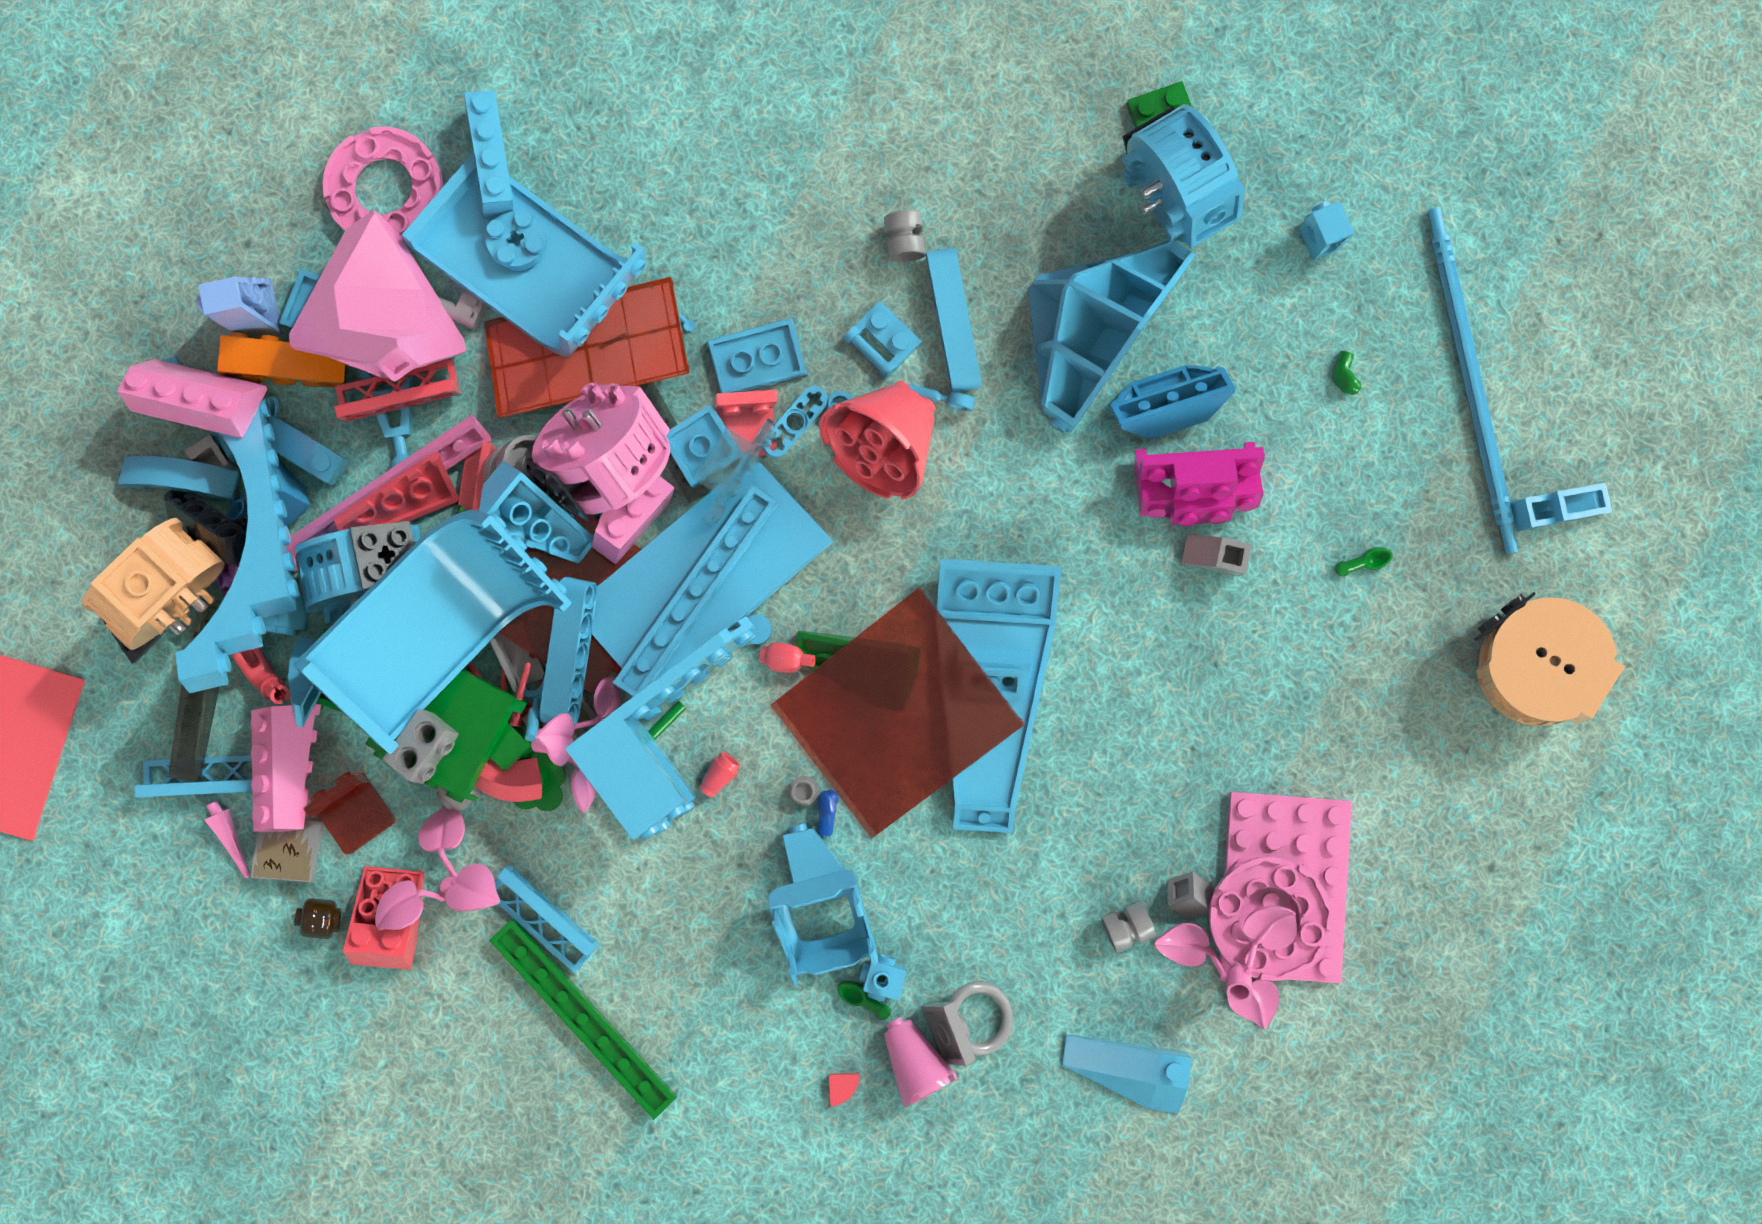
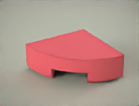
M860 1072L829 1074L830 1106L840 1105L854 1094L859 1083Z

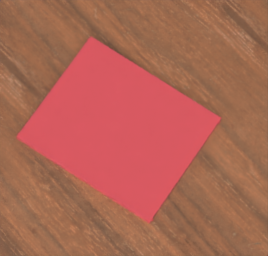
M0 655V832L33 841L36 837L38 824L82 688L85 686V679Z

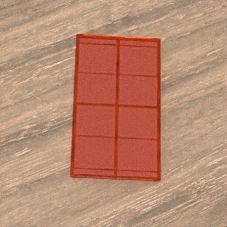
M672 277L628 287L624 295L609 308L605 318L590 331L586 341L581 346H578L569 357L558 355L543 347L503 317L484 321L497 409L496 413L499 418L571 402L584 395L581 392L582 388L591 382L598 385L617 383L619 386H639L690 373Z

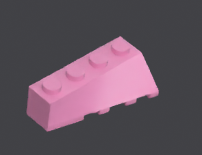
M315 704L303 727L296 725L292 705L270 706L251 710L253 832H287L304 829L309 789L305 787V781L309 773H312L313 761H309L311 742L316 743L318 730H313L315 715H320L321 704Z

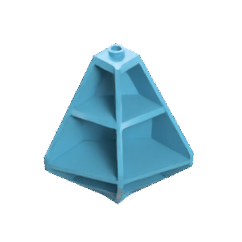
M1167 240L1130 254L1037 276L1028 289L1041 409L1042 413L1051 419L1049 423L1055 429L1063 433L1066 430L1072 433L1144 327L1196 256L1193 252L1175 240L1173 242Z

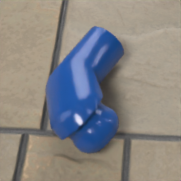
M834 790L822 791L817 799L819 811L818 834L822 836H831L833 833L836 804L839 800L838 794Z

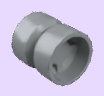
M898 211L884 217L885 234L890 237V240L887 241L888 260L892 262L919 260L926 256L924 237L919 235L923 232L922 215L920 212Z
M1141 901L1125 906L1123 913L1116 910L1101 916L1104 928L1116 953L1132 948L1134 941L1144 943L1156 938L1153 924Z

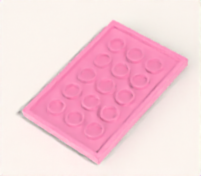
M1230 792L1224 875L1244 861L1265 856L1291 860L1313 873L1324 886L1329 896L1333 911V929L1330 931L1329 939L1325 946L1326 950L1320 959L1307 971L1290 978V980L1341 983L1352 801ZM1265 888L1257 890L1247 898L1241 910L1240 921L1242 929L1246 917L1251 912L1266 906H1280L1292 910L1296 915L1298 929L1300 916L1297 905L1289 894L1280 889ZM1248 937V939H1249L1251 942H1253L1254 939ZM1219 954V962L1224 971L1228 972L1233 966Z

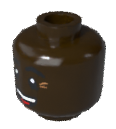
M309 898L305 901L303 908L296 909L294 926H300V933L303 937L329 939L334 932H339L342 909L337 908V904L333 900Z

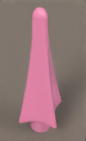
M218 800L206 805L211 817L205 819V822L227 849L243 877L248 878L250 872L239 845L230 809L223 811Z

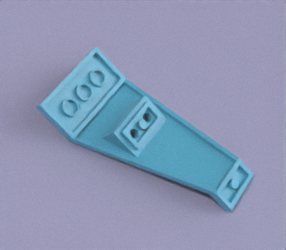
M940 558L936 623L955 798L953 829L1013 833L1018 795L1055 629L1061 566ZM974 675H981L982 678H981V679H975V678H973V676H974ZM1004 677H1012V678H1013V679L1010 680V681H1005V680H1003Z

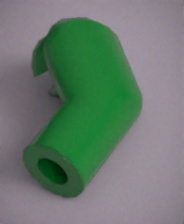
M1340 351L1333 371V380L1342 392L1356 395L1361 389V382L1357 380L1350 370L1354 354Z

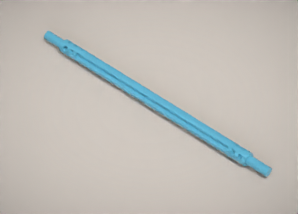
M1433 208L1428 211L1434 239L1431 241L1496 526H1500L1506 555L1518 552L1512 523H1515L1450 235H1446L1440 208Z

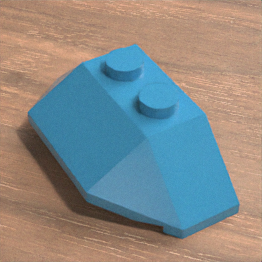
M1184 365L1129 383L1119 394L1118 398L1111 403V409L1121 429L1154 439L1207 422L1235 393V386L1224 367L1213 369L1206 366Z

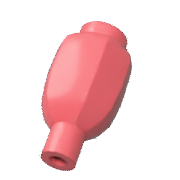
M771 643L769 646L762 647L760 662L761 664H766L772 671L790 673L797 671L802 666L814 667L815 655L804 654L800 648L791 644Z

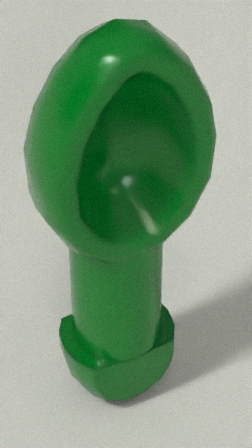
M1374 547L1366 550L1361 557L1346 562L1344 560L1338 562L1335 565V572L1339 576H1347L1348 573L1363 568L1370 570L1381 569L1391 561L1393 553L1384 547Z
M842 981L838 984L837 989L840 997L849 1005L863 1006L882 1020L890 1016L891 1010L889 1006L869 998L867 992L863 991V986L859 983Z

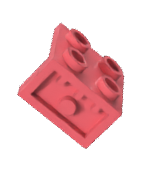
M776 390L716 394L712 401L713 406L744 455L742 458L766 456L762 450V440L775 425L773 407L778 402ZM770 438L769 441L772 444L769 448L774 451L777 449V442Z

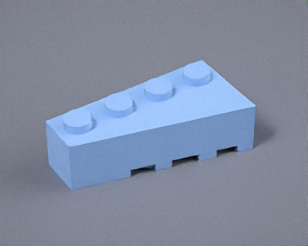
M231 277L198 284L200 295L197 296V304L201 313L229 331L245 333L248 335V338L260 339L262 335H282L271 278Z

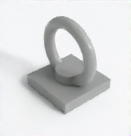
M974 981L967 983L954 992L949 1002H929L921 1006L937 1050L948 1064L966 1066L976 1061L975 1056H984L997 1051L1005 1044L1012 1031L1013 1011L1011 1004L1003 991L988 982ZM978 993L990 996L997 1003L1001 1013V1025L997 1034L985 1043H974L968 1040L970 1038L968 1026L964 1018L958 1014L961 1003L968 996Z

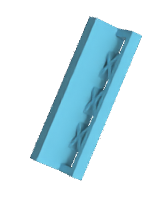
M251 755L143 761V785H135V797L252 792V779H246L238 771L246 761H252ZM229 762L239 763L235 767H233ZM209 763L205 769L200 765ZM216 763H223L231 771L222 781H217L208 773ZM187 764H192L201 772L193 782H186L178 774ZM169 765H179V766L174 770V769L171 768ZM152 766H163L171 774L162 784H152ZM235 775V776H237L240 780H230V779ZM204 776L209 780V781L200 782V780H201ZM174 778H176L180 783H170V782H171Z
M511 865L505 867L497 876L498 879L495 882L496 891L504 883L516 893V900H504L499 896L500 903L498 905L571 971L576 973L600 945ZM521 903H527L538 913V920H526L521 916ZM509 904H516V910ZM543 923H549L560 933L561 940H548L544 936ZM531 924H539V931ZM565 943H572L583 953V956L576 964L566 956ZM554 944H561V950H559Z

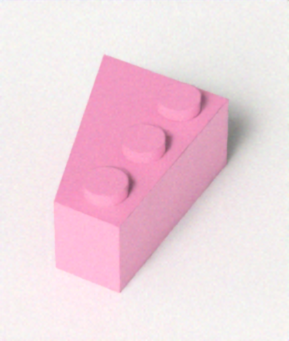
M659 476L644 493L632 502L617 510L612 509L603 512L595 530L592 548L616 565L670 504L675 487Z

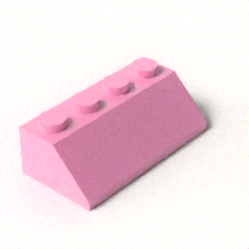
M153 359L130 366L117 392L132 412L243 439L267 391V387Z

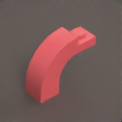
M489 758L475 787L491 797L504 801L523 802L541 799L542 780L537 758L518 760L506 772Z

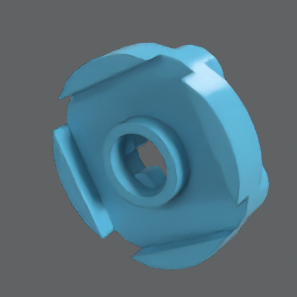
M527 210L503 213L487 225L486 246L495 263L509 267V270L522 271L535 266L540 261L544 248L546 250L547 238L544 228L539 220L533 217ZM512 236L524 237V239L520 240V246L515 247L514 243L508 244Z

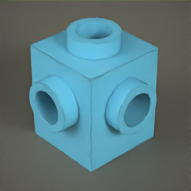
M878 954L877 965L873 966L870 958L869 964L863 963L859 975V981L863 982V991L868 992L867 996L875 1000L885 1001V997L899 1001L907 972L906 966L895 963V958L884 954ZM880 975L886 976L884 980L877 979Z

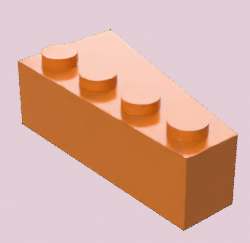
M229 332V336L220 335L217 369L219 375L232 378L240 377L241 380L257 384L265 382V379H271L272 383L287 386L296 385V380H302L303 386L335 388V386L343 385L346 382L347 364L326 356L294 350L290 346V342L279 341L278 337L262 335L260 339L248 338L247 334L240 332Z

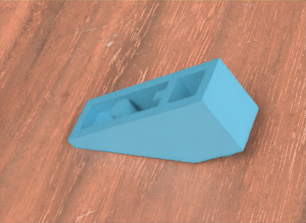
M271 414L267 421L268 424H271L275 435V441L271 442L272 449L274 448L278 454L327 484L334 486L348 465L349 460Z

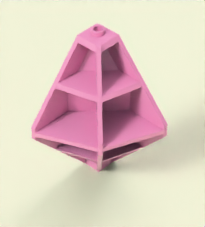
M372 210L345 230L289 333L290 346L294 350L326 356L371 373L374 376L391 379L394 382L413 369L461 355L467 351L464 338L444 309L440 299L399 232L375 210Z

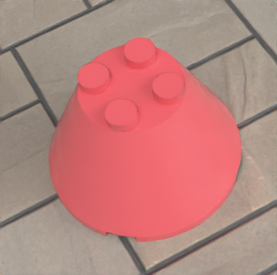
M897 381L894 385L830 406L820 419V436L823 444H829L834 452L833 461L855 483L880 497L889 499L894 495L901 496V500H905L914 496L923 482L934 427L933 412L935 411V405L930 399L922 397L910 389L907 383Z

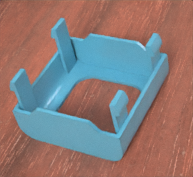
M842 870L774 889L769 894L768 902L773 918L772 926L776 937L780 939L790 968L788 973L795 987L798 986L797 975L804 973L819 975L856 965L862 958L870 956L873 966L877 965L878 953L856 877L852 871ZM841 891H844L853 914V927L846 932L813 941L801 939L797 935L789 908L794 909L835 898Z

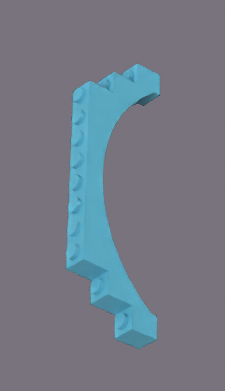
M177 356L162 359V361L182 365ZM267 399L261 401L243 439L213 432L231 450L241 471L247 495L248 523L240 565L229 591L204 629L184 650L175 652L178 680L189 693L227 685V672L231 671L228 655L263 647L261 635L266 633L263 618L297 610L295 598L299 597L300 594L295 579H292L291 571L295 570V562L291 552H288L287 544H291V537L287 526L283 524V518L287 517V511L283 500L279 498V492H283V485L279 474L275 472V467L279 466V460L275 449H272L271 442L275 441V435L271 424H268L267 417H271V409Z

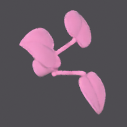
M610 674L600 681L595 690L594 708L597 713L595 719L577 723L574 727L572 717L567 713H561L550 720L543 728H538V734L535 736L537 740L531 742L534 752L547 753L550 760L556 766H563L567 761L576 766L577 770L572 774L571 785L574 799L581 813H585L590 808L597 791L565 748L573 742L572 737L575 729L596 725L621 706L620 690L613 684L615 678Z
M443 807L423 823L418 834L420 846L426 852L438 850V854L450 874V877L445 878L441 882L440 893L423 889L417 891L416 885L410 880L394 884L383 894L378 903L375 915V924L378 930H399L412 925L423 911L424 903L420 898L421 896L431 897L439 902L446 901L451 909L460 912L480 910L500 903L494 877L488 867L483 864H472L464 867L457 874L445 855V849L456 848L463 839L465 823L460 811L456 809L450 811Z
M1266 906L1251 912L1246 917L1243 925L1245 935L1254 939L1251 944L1246 967L1236 965L1228 972L1224 971L1214 951L1207 947L1209 935L1198 925L1182 923L1170 928L1156 939L1154 946L1161 954L1184 966L1202 965L1206 960V954H1208L1220 974V980L1227 984L1228 1003L1231 1009L1240 1016L1256 1023L1262 1029H1266L1277 1011L1279 992L1272 981L1260 980L1258 978L1252 980V965L1259 943L1268 950H1282L1292 944L1297 933L1296 915L1292 910L1280 906Z

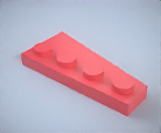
M435 451L333 519L338 531L357 526L411 521L459 501V497L438 451Z

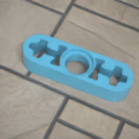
M818 386L806 388L762 440V450L766 456L772 459L783 457L827 405L828 397L822 388ZM815 394L820 397L818 399L820 406L813 405L806 414L802 409L809 402L807 395L811 397ZM798 415L803 421L802 428L799 430L790 429L787 425L788 416ZM782 432L788 435L780 444L781 448H783L782 451L778 448L774 451L769 448L772 444L769 441L770 438L776 440Z

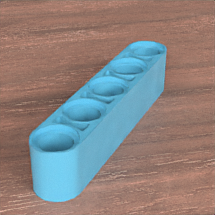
M952 247L926 252L932 293L935 295L934 303L938 324L940 323L939 330L943 351L946 353L944 355L949 381L951 380V392L981 388L980 371L956 248Z
M564 577L560 583L567 590L564 595L572 603L564 612L556 608L554 609L539 716L542 722L548 723L557 715L567 713L572 717L575 727L580 715L598 589L594 582Z

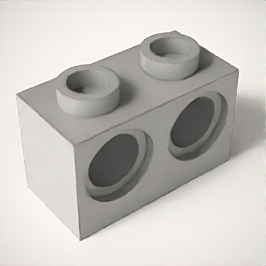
M418 709L395 742L399 746L391 754L387 752L382 760L406 780L423 784L434 775L436 766L442 757L453 749L454 741L459 736V733L436 714ZM435 730V737L430 742V734ZM416 755L417 761L416 764L412 767L411 761L412 758Z

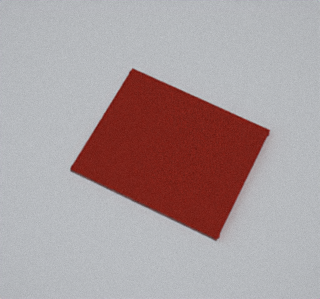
M920 587L771 704L773 710L778 714L871 838L886 829L1025 725Z

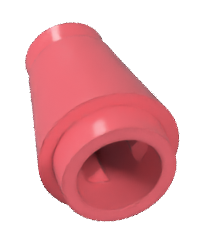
M721 752L719 756H714L699 789L707 796L713 798L739 774L737 770L741 765L729 754Z

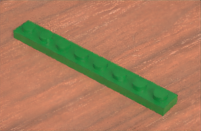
M511 919L489 940L653 1120L678 1097L515 919Z

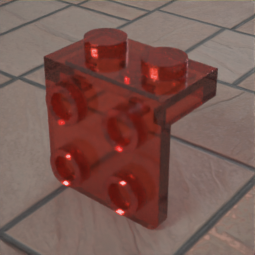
M349 771L338 777L334 781L336 786L329 791L323 789L309 798L311 803L303 808L310 819L319 817L345 854L354 853L395 823L394 815L364 772L351 774Z

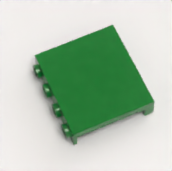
M462 669L424 708V710L436 714L459 733V736L454 741L453 749L442 757L436 766L434 775L425 781L424 784L435 789L441 786L448 790L446 796L460 803L464 799L476 801L478 797L471 794L482 770L513 711L522 714L527 703ZM435 730L430 734V742L435 737ZM370 737L368 738L365 745L375 750L374 756L382 759L387 752ZM416 755L412 758V767L416 764Z

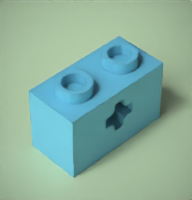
M1326 201L1311 209L1312 213L1305 217V222L1299 228L1312 260L1341 249L1355 234L1340 201L1331 205Z

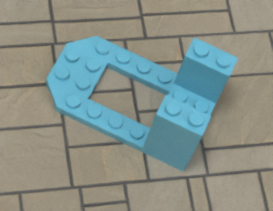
M747 616L735 623L736 630L732 629L729 631L725 628L565 748L632 840H636L641 836L645 841L654 833L657 836L671 825L669 823L678 815L682 817L695 806L692 801L697 798L690 786L649 734L641 720L644 718L647 722L652 720L662 712L659 708L668 700L671 704L676 702L686 694L683 690L692 682L696 686L709 676L707 671L714 665L719 666V668L734 657L731 652L739 646L741 648L755 639L753 633L758 629Z

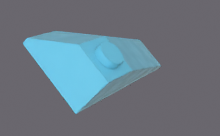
M502 461L483 484L479 511L487 514L493 512L498 515L507 525L504 530L511 537L513 535L517 536L527 547L537 548L576 563H580L592 548L594 536L521 471Z
M1066 1034L1062 1065L1147 1109L1179 1113L1188 1089L1192 1058L1183 1051Z

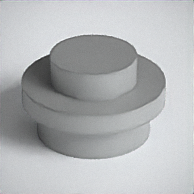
M800 776L790 784L789 796L795 804L808 806L818 798L819 787L811 777Z

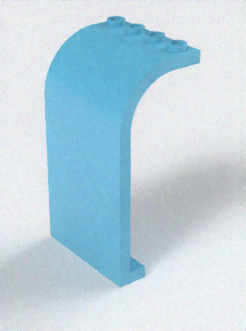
M473 152L403 232L402 237L408 248L548 350L558 355L569 357L578 346H581L586 341L595 325L605 318L614 302L624 295L634 278L643 272L647 264L645 249L634 242L631 246L632 256L630 258L616 254L509 176L513 197V211L527 210L533 217L539 220L546 234L547 246L546 250L544 248L540 261L529 269L514 271L509 270V267L501 264L498 265L491 258L486 246L487 225L496 217L483 218ZM512 236L508 244L514 243L515 247L520 246V240L524 239V237Z
M467 510L446 519L431 529L293 664L301 674L389 754L399 746L394 739L404 730L418 709L424 710L509 622L522 613L538 606L549 605L564 612L572 603L564 595L567 592L566 588L554 578L551 580L545 574L547 571L545 565L535 557L531 559L525 553L527 546L517 536L513 535L511 537L504 530L507 526L505 522L493 512L487 514L479 510Z

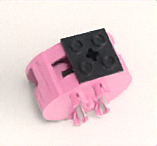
M588 383L581 390L584 395L573 400L557 412L539 433L533 446V462L530 460L526 461L533 470L530 475L541 487L545 486L549 491L547 495L560 507H563L572 517L578 515L588 521L589 518L586 514H597L612 509L617 510L627 505L644 493L664 470L670 455V443L666 437L670 429L640 386H619L617 383L609 385Z

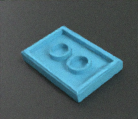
M792 318L707 340L720 393L748 392L808 376Z

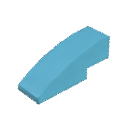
M1605 483L1557 491L1510 502L1516 531L1612 512Z
M303 637L298 638L293 648L288 672L292 712L298 727L304 726L322 693L293 666L317 641Z

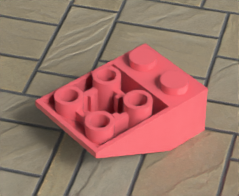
M364 866L343 948V953L351 965L411 970L417 945L419 918L412 925L403 929L378 930L375 924V915L381 897L394 884L410 880L416 885L417 891L423 889L424 872Z

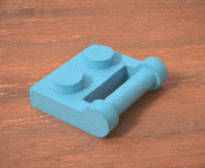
M880 301L843 337V340L848 345L853 344L880 370L879 374L885 380L922 344V341ZM866 330L894 358L887 362L860 335Z

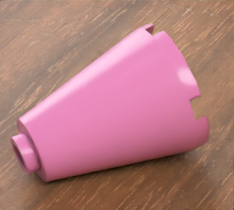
M900 1017L886 1025L888 1031L884 1033V1038L901 1103L904 1108L942 1089L944 1085L951 1084L958 1079L953 1069L910 1019L904 1021Z

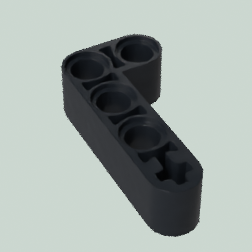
M170 490L164 495L168 520L178 518L183 523L182 530L194 541L201 540L225 564H235L241 561L246 541L248 515L232 520L202 498L190 492Z

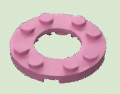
M372 127L369 128V131L356 136L351 135L340 143L327 162L322 183L323 196L326 199L330 214L336 223L346 230L370 213L360 204L355 188L357 178L364 167L374 161L383 159L397 161L407 169L411 176V194L402 208L388 214L379 215L395 228L402 237L403 232L443 187L440 167L433 154L423 142L414 135L398 128Z
M1265 856L1249 859L1238 864L1224 875L1214 890L1208 914L1212 939L1220 954L1229 964L1246 967L1252 942L1243 932L1240 921L1243 905L1247 898L1257 890L1265 888L1280 889L1289 894L1297 905L1300 918L1296 937L1292 944L1282 950H1268L1257 946L1251 977L1266 981L1293 978L1311 968L1326 950L1325 946L1328 942L1330 931L1333 929V911L1329 896L1317 877L1302 865L1279 857Z

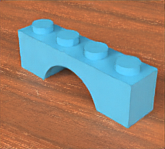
M495 91L464 92L465 113L469 136L473 146L483 218L498 217L503 213L513 211V197Z

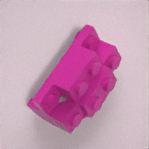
M1244 442V448L1153 455H1147L1146 449H1136L1134 471L1140 516H1150L1153 518L1164 516L1171 520V525L1192 526L1205 523L1221 524L1231 521L1233 512L1236 510L1246 512L1259 508L1264 494L1260 475L1265 459L1263 447L1256 448L1255 442ZM1165 479H1170L1171 488L1164 484L1162 481Z

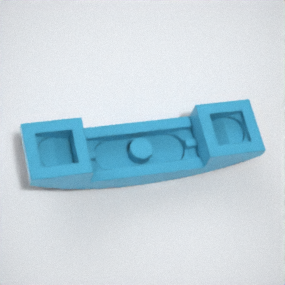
M130 456L124 458L117 485L119 487L149 490L150 487L198 493L205 498L234 501L241 473L211 464L184 459Z

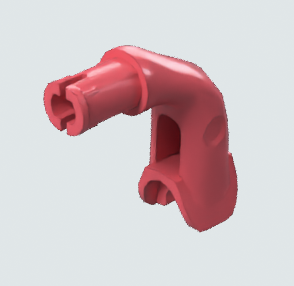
M261 648L231 654L246 678L265 699L271 700L275 704H282V699L285 701L289 699V689L277 676Z

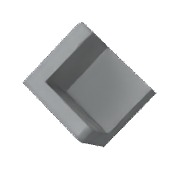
M211 434L184 450L191 461L231 470L239 468L235 461L233 462L227 457L215 437Z
M1193 871L1167 880L1168 906L1188 921L1209 914L1213 888L1208 882Z

